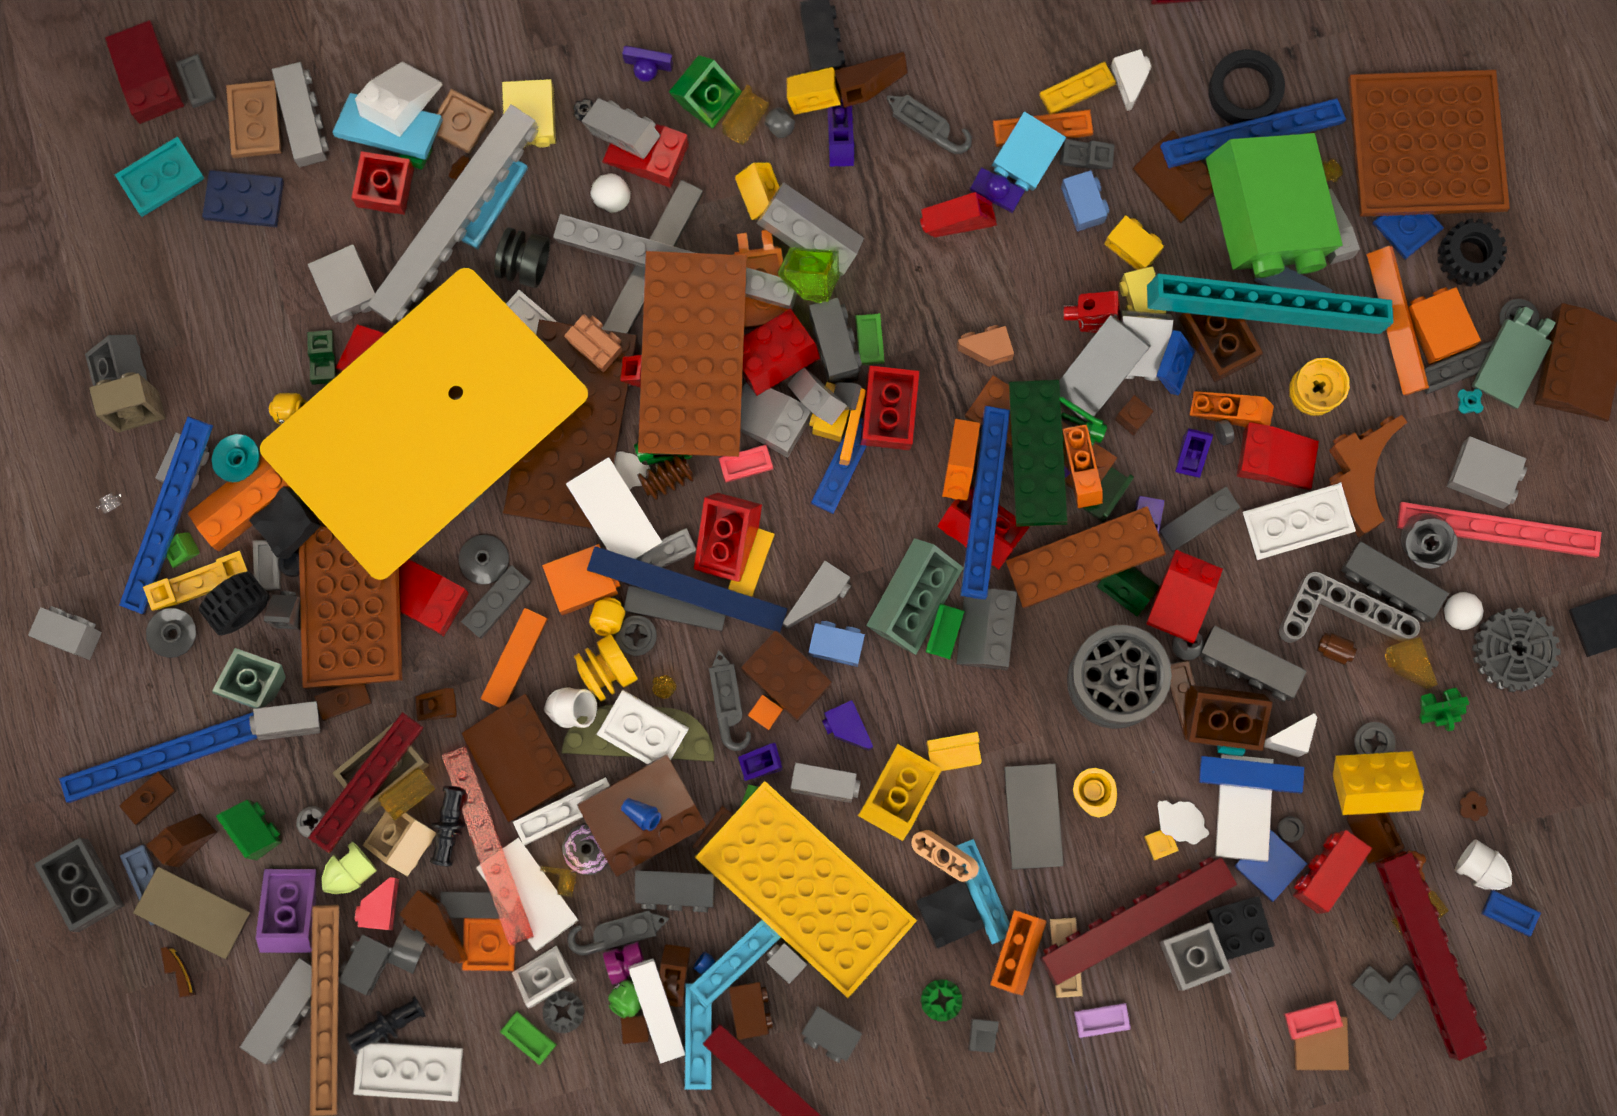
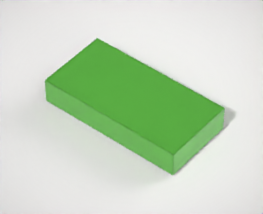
M880 314L856 315L858 352L862 365L884 364Z
M518 1011L500 1031L538 1065L542 1064L557 1045Z

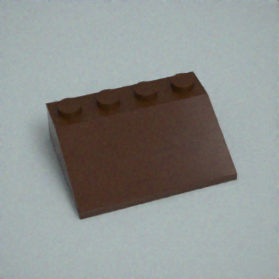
M1561 303L1552 314L1551 320L1556 323L1548 334L1547 340L1551 341V344L1543 358L1534 404L1608 422L1617 382V322L1586 308Z
M526 694L502 706L461 733L508 823L576 786L534 705Z
M667 754L577 804L616 877L707 826ZM627 798L657 808L658 812L661 813V819L654 830H642L621 811V807Z

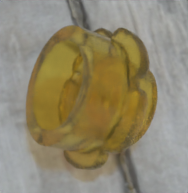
M1334 159L1322 162L1326 180L1337 182L1339 177L1343 175L1341 166Z
M667 675L657 676L652 681L654 684L652 691L660 698H669L677 688L673 679Z

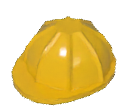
M1098 768L1086 769L1078 775L1073 786L1074 798L1085 812L1094 817H1104L1110 814L1115 808L1117 801L1116 783L1112 776L1105 770Z

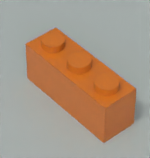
M1014 910L992 978V986L1015 994H1024L1047 921Z

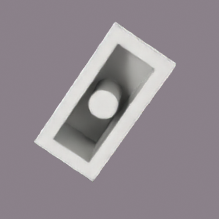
M1141 49L1113 58L1111 70L1127 111L1133 108L1147 79L1149 70H1151L1149 59L1147 56H1143Z

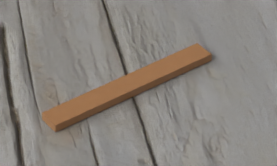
M312 905L310 1116L337 1115L339 905Z

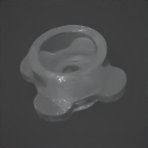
M113 493L104 496L99 499L101 504L96 508H101L104 514L122 505L119 499L121 494L114 496Z

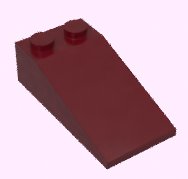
M150 20L105 37L129 110L139 124L184 107L179 90Z

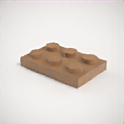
M275 80L226 85L232 157L239 158L282 153L278 92Z

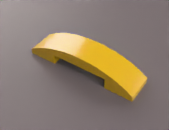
M237 551L216 559L215 563L172 579H162L144 586L143 589L150 608L154 611L206 595L231 576L247 572L248 570L241 552Z

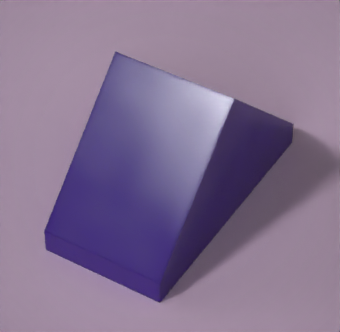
M1188 428L1182 439L1176 466L1177 473L1200 478L1213 434Z
M775 743L738 757L745 781L783 771Z

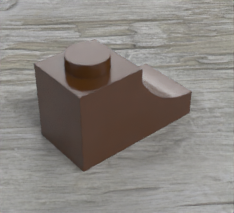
M665 944L659 976L669 1006L681 1008L683 1006L691 950L689 947Z

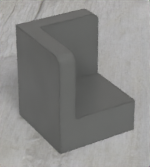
M971 1019L968 1050L993 1053L995 1051L996 1032H998L999 1022Z

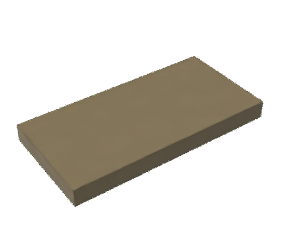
M159 866L133 912L224 959L228 958L251 912Z

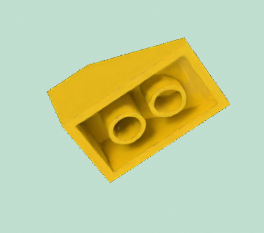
M897 744L858 816L903 841L912 828L942 768Z

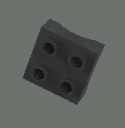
M285 486L277 492L269 505L249 520L268 542L274 555L286 560L322 526L295 491Z
M959 881L916 901L937 949L985 927L965 882Z
M1259 896L1207 911L1209 920L1214 927L1227 960L1275 946Z

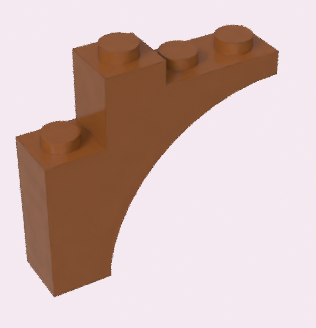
M1403 415L1395 419L1393 416L1388 417L1380 423L1381 428L1375 432L1371 428L1361 434L1359 438L1355 432L1349 436L1344 433L1333 440L1335 445L1329 450L1342 471L1329 478L1331 483L1328 486L1338 483L1342 484L1358 538L1385 521L1378 508L1375 496V470L1379 456L1388 440L1407 424Z

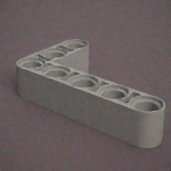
M1312 572L1300 582L1280 625L1279 635L1282 640L1288 643L1296 642L1302 638L1319 603L1401 642H1407L1417 636L1420 631V624L1417 619L1322 573ZM1312 579L1318 583V591H1313L1309 588L1308 580ZM1332 590L1340 592L1342 596L1341 602H1336L1332 599ZM1355 601L1363 603L1365 607L1364 613L1356 611L1354 608ZM1298 602L1307 604L1308 613H1301L1298 610ZM1378 612L1386 614L1388 618L1387 624L1379 622ZM1402 623L1410 626V635H1406L1401 631ZM1288 624H1293L1297 627V636H1292L1288 633Z

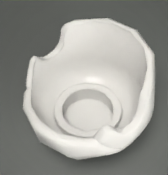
M612 173L599 176L592 184L590 192L594 203L599 208L605 209L610 213L623 210L629 203L631 196L627 183L620 176Z
M1459 592L1452 595L1444 607L1446 621L1451 627L1459 630H1468L1477 626L1482 620L1484 613L1482 602L1476 595L1468 592Z

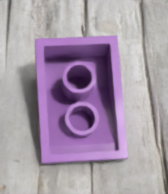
M264 869L256 931V941L260 953H311L312 905H315L316 869Z

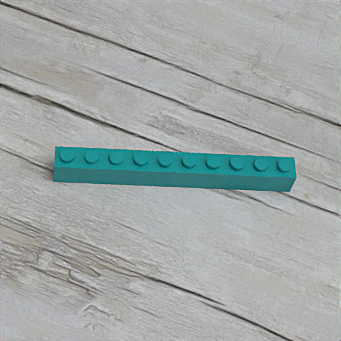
M1157 274L1147 285V307L1154 310L1381 334L1394 323L1392 300L1167 274Z

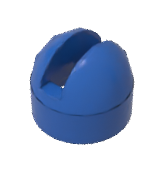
M703 952L694 964L693 969L704 974L715 964V960L710 954Z

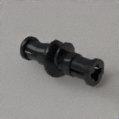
M443 786L445 794L443 805L440 809V821L431 823V826L438 829L434 841L433 857H430L429 862L439 866H452L451 856L456 841L455 835H461L462 832L459 829L465 827V822L458 818L461 814L462 796L466 794V789L456 786Z
M413 996L412 1001L399 1008L392 1009L386 1015H383L379 1010L376 1011L377 1020L365 1024L364 1027L351 1034L348 1032L345 1036L353 1052L357 1055L360 1049L371 1043L378 1042L382 1037L388 1043L389 1033L393 1037L398 1038L397 1029L407 1026L406 1024L420 1016L424 1018L426 1015L416 996Z

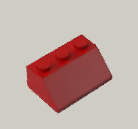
M971 485L967 501L955 499L937 526L946 535L953 537L963 544L965 548L967 546L974 487ZM999 504L991 565L997 569L1002 567L1030 528V526L1016 527V516Z

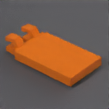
M767 230L761 231L763 248L749 250L747 233L737 234L739 252H734L735 254L733 255H747V268L785 278L782 250L778 246H773L772 234ZM745 297L744 329L762 326L788 309Z

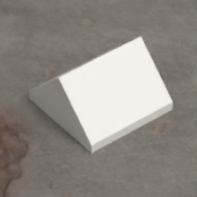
M1314 713L1266 739L1264 747L1295 757L1308 753L1317 716Z
M557 946L512 972L528 1008L534 1007L577 981Z

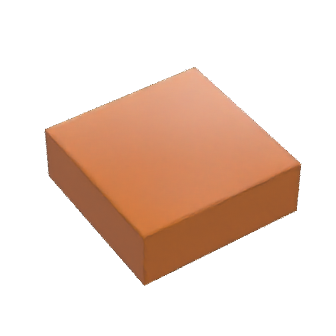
M762 695L748 714V717L767 730H770L783 709Z

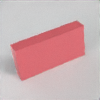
M767 445L739 452V457L718 458L725 483L773 470Z
M1336 1001L1284 1014L1292 1040L1343 1027Z

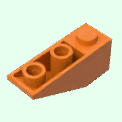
M1194 391L1189 415L1217 422L1226 419L1231 425L1246 427L1249 422L1270 426L1274 405L1266 397Z
M1087 424L1062 429L1077 508L1103 504L1102 486Z

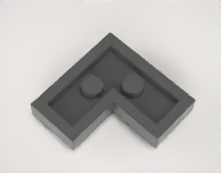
M1404 964L1389 982L1371 966H1367L1351 984L1390 1021L1399 1014L1422 988L1418 975L1407 964Z

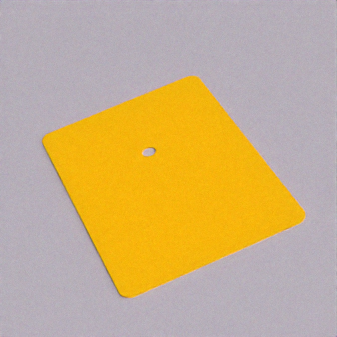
M462 268L455 272L265 438L260 445V453L373 578L382 580L396 571L587 400L588 390L472 269ZM453 386H459L463 389L462 397L457 400L451 399L448 394Z

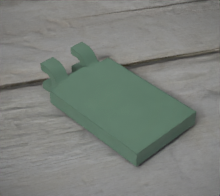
M1526 306L1523 309L1518 308L1513 321L1509 319L1504 321L1472 384V387L1514 409H1518L1551 344V341L1545 338L1552 331L1556 323L1548 318H1545V320L1540 319L1536 329L1526 324L1534 312Z

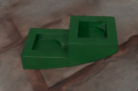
M333 331L307 332L310 382L312 385L328 384L336 377Z

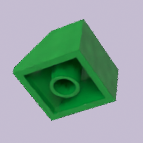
M698 55L669 93L682 108L713 129L742 91L714 59Z
M245 800L216 816L246 859L257 861L282 843L278 838L281 834L274 823L271 822L269 824L264 818L266 812L259 802L254 803L253 801Z

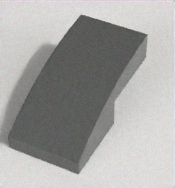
M1065 139L1061 147L1060 165L1087 169H1112L1115 144L1094 140L1085 143Z

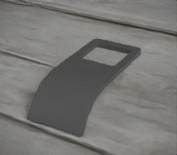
M404 924L391 950L388 962L413 974L420 955L427 944L423 940L424 935L418 930L413 931Z

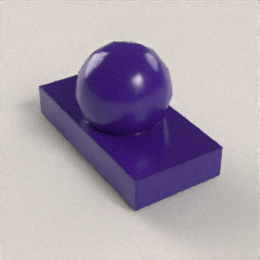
M624 46L622 53L624 63L635 65L634 74L639 80L643 82L651 81L655 78L658 69L672 72L673 59L671 54Z
M984 168L980 169L970 187L971 192L980 194L1011 213L1014 212L1025 191L1009 182L1005 176L995 175Z

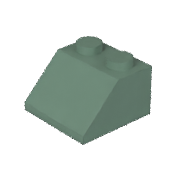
M235 648L212 692L255 709L263 708L276 698L286 676L281 664Z

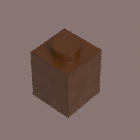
M1134 395L1118 413L1115 421L1134 436L1148 421L1154 411Z

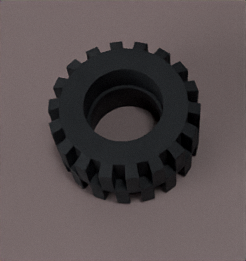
M1473 218L1467 219L1465 223L1463 221L1457 223L1440 243L1441 246L1438 248V254H1441L1438 257V264L1443 263L1441 271L1443 273L1448 272L1447 278L1450 281L1454 278L1457 280L1456 284L1458 285L1466 282L1468 287H1471L1474 283L1478 286L1484 281H1488L1501 268L1506 258L1503 255L1507 252V247L1502 245L1506 241L1504 237H1499L1501 231L1498 228L1496 230L1491 228L1492 223L1483 224V219H1477L1476 222L1473 221ZM1469 242L1477 245L1483 253V262L1473 263L1465 259L1461 253L1460 244Z
M248 571L231 576L216 586L200 604L199 612L217 635H227L239 630L257 617L267 605L270 597L252 573Z

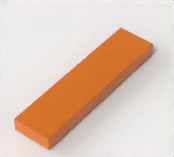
M1090 110L1033 116L1064 135L1066 139L1093 135ZM1020 118L993 121L996 147L1004 146Z
M524 608L482 694L481 700L498 708L508 704L548 618Z

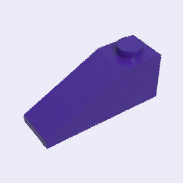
M841 101V105L827 108L830 167L854 166L852 106L844 108Z

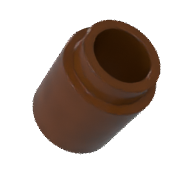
M1324 632L1317 651L1322 653L1321 656L1345 665L1347 661L1352 662L1357 648L1353 647L1354 642L1334 633L1327 634Z

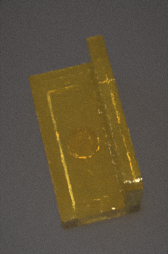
M747 84L723 120L722 133L739 144L744 145L769 107V103L753 94L752 87Z
M417 767L379 796L378 800L383 809L395 821L434 791L435 788L424 772Z
M540 866L541 872L560 875L557 895L573 897L575 871Z

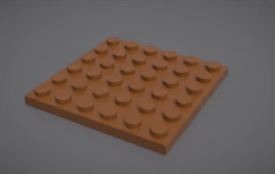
M1496 70L1355 74L1349 76L1360 217L1507 212L1510 209Z

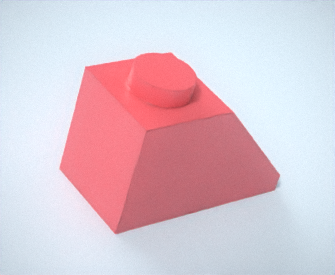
M387 879L361 900L360 906H357L355 911V922H358V927L393 931L399 879Z

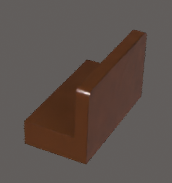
M1388 812L1353 814L1347 817L1355 837L1372 848L1366 857L1369 864L1393 855L1405 848Z

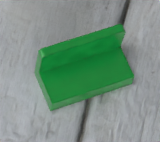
M940 603L927 645V653L946 659L951 658L964 615L963 610Z

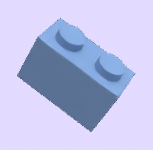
M1092 171L1063 179L1061 189L1076 230L1081 231L1105 223L1107 214H1109V207L1106 200L1101 199L1099 193L1101 191L1100 182L1097 177H1093Z
M821 621V624L815 623L808 655L858 667L865 634H861V630L854 627L846 626L845 630L835 628L836 624L827 621Z

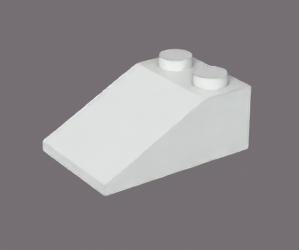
M401 62L369 81L355 98L361 117L400 137L440 89L442 82Z

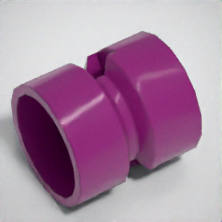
M638 942L624 946L623 951H619L616 948L603 953L612 985L627 980V977L631 976L629 966L645 961Z

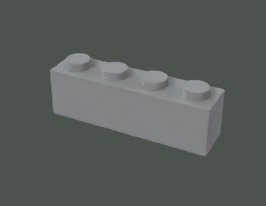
M301 62L272 69L295 162L299 167L326 161V151H329L326 137L321 136L320 129L324 128L320 114L316 115L314 107L318 106L314 91L310 92L309 84H312V78L309 69L305 70Z
M305 958L297 960L240 1046L241 1049L264 1064H271L273 1061L277 1062L285 1050L282 1046L287 1039L291 1040L299 1030L297 1024L302 1016L306 1018L311 1012V962Z

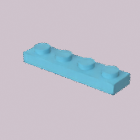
M972 839L955 846L974 858L978 864L979 871L977 876L965 881V884L983 921L991 943L999 942L1006 938L1010 923L975 841ZM966 864L961 865V866H963V867L965 868L964 873H965V874L968 873V871L966 870V866H967V865H966Z
M761 920L696 980L688 990L707 1008L767 952L781 936L766 922Z
M686 983L685 1089H711L712 1052L702 1043L712 1033V1003L705 1008L688 990L693 983Z

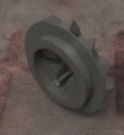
M1511 300L1503 306L1499 313V325L1502 326L1506 319L1513 321L1512 317H1515L1518 308L1523 309L1526 306L1534 311L1526 324L1536 329L1539 322L1538 310L1527 300Z
M631 616L623 620L620 631L616 633V639L619 647L625 653L639 656L645 655L653 649L657 634L653 623L643 616ZM637 626H639L640 634L647 638L639 639L635 646L634 639L626 636V634H634Z
M1370 722L1358 729L1354 737L1355 750L1358 754H1372V750L1373 753H1389L1395 750L1396 741L1393 732L1389 727L1379 722ZM1376 733L1377 741L1385 745L1377 746L1373 750L1371 749L1372 745L1365 742V740L1373 739Z
M568 991L556 992L547 998L543 1006V1020L550 1029L558 1033H568L575 1030L581 1024L584 1017L582 1001L578 996ZM571 1003L567 1012L572 1020L562 1017L556 1021L555 1019L559 1012L554 1005L565 1007Z

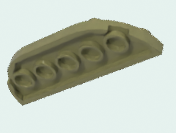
M613 705L597 707L596 717L588 727H571L565 736L561 752L562 754L636 758L597 735ZM654 707L689 728L671 760L714 762V749L705 728L694 717L677 709ZM581 716L576 721L579 724H583L587 721L588 717Z

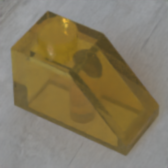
M1421 636L1392 645L1386 649V662L1390 668H1393L1394 673L1425 689L1438 685Z

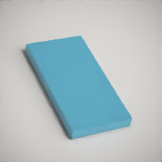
M349 94L334 127V137L426 160L443 121L441 115L421 111L399 137L361 117L355 101L358 95Z
M520 161L512 163L507 178L497 184L494 196L489 202L485 201L482 205L479 217L475 222H470L466 228L467 233L461 241L479 249L528 169L526 164Z

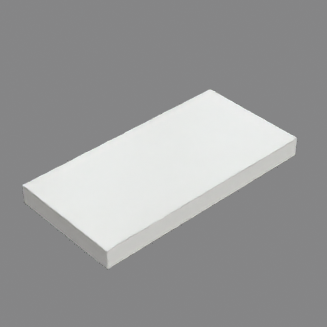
M609 457L566 483L607 550L637 559L662 543Z
M1341 483L1243 512L1257 560L1356 532Z
M1221 755V758L1273 764V759ZM1219 785L1215 857L1268 861L1271 790Z
M519 838L476 867L535 951L541 949L578 922L576 916Z
M371 1043L360 1049L359 1054H357L354 1095L459 1101L463 1048Z

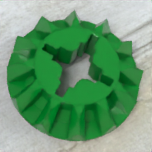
M943 979L935 980L929 983L923 990L921 1005L926 1015L931 1019L948 1021L959 1013L962 1007V994L954 983ZM938 989H940L943 996L953 997V999H949L946 1002L945 1012L940 1004L931 1005V1002L938 999Z

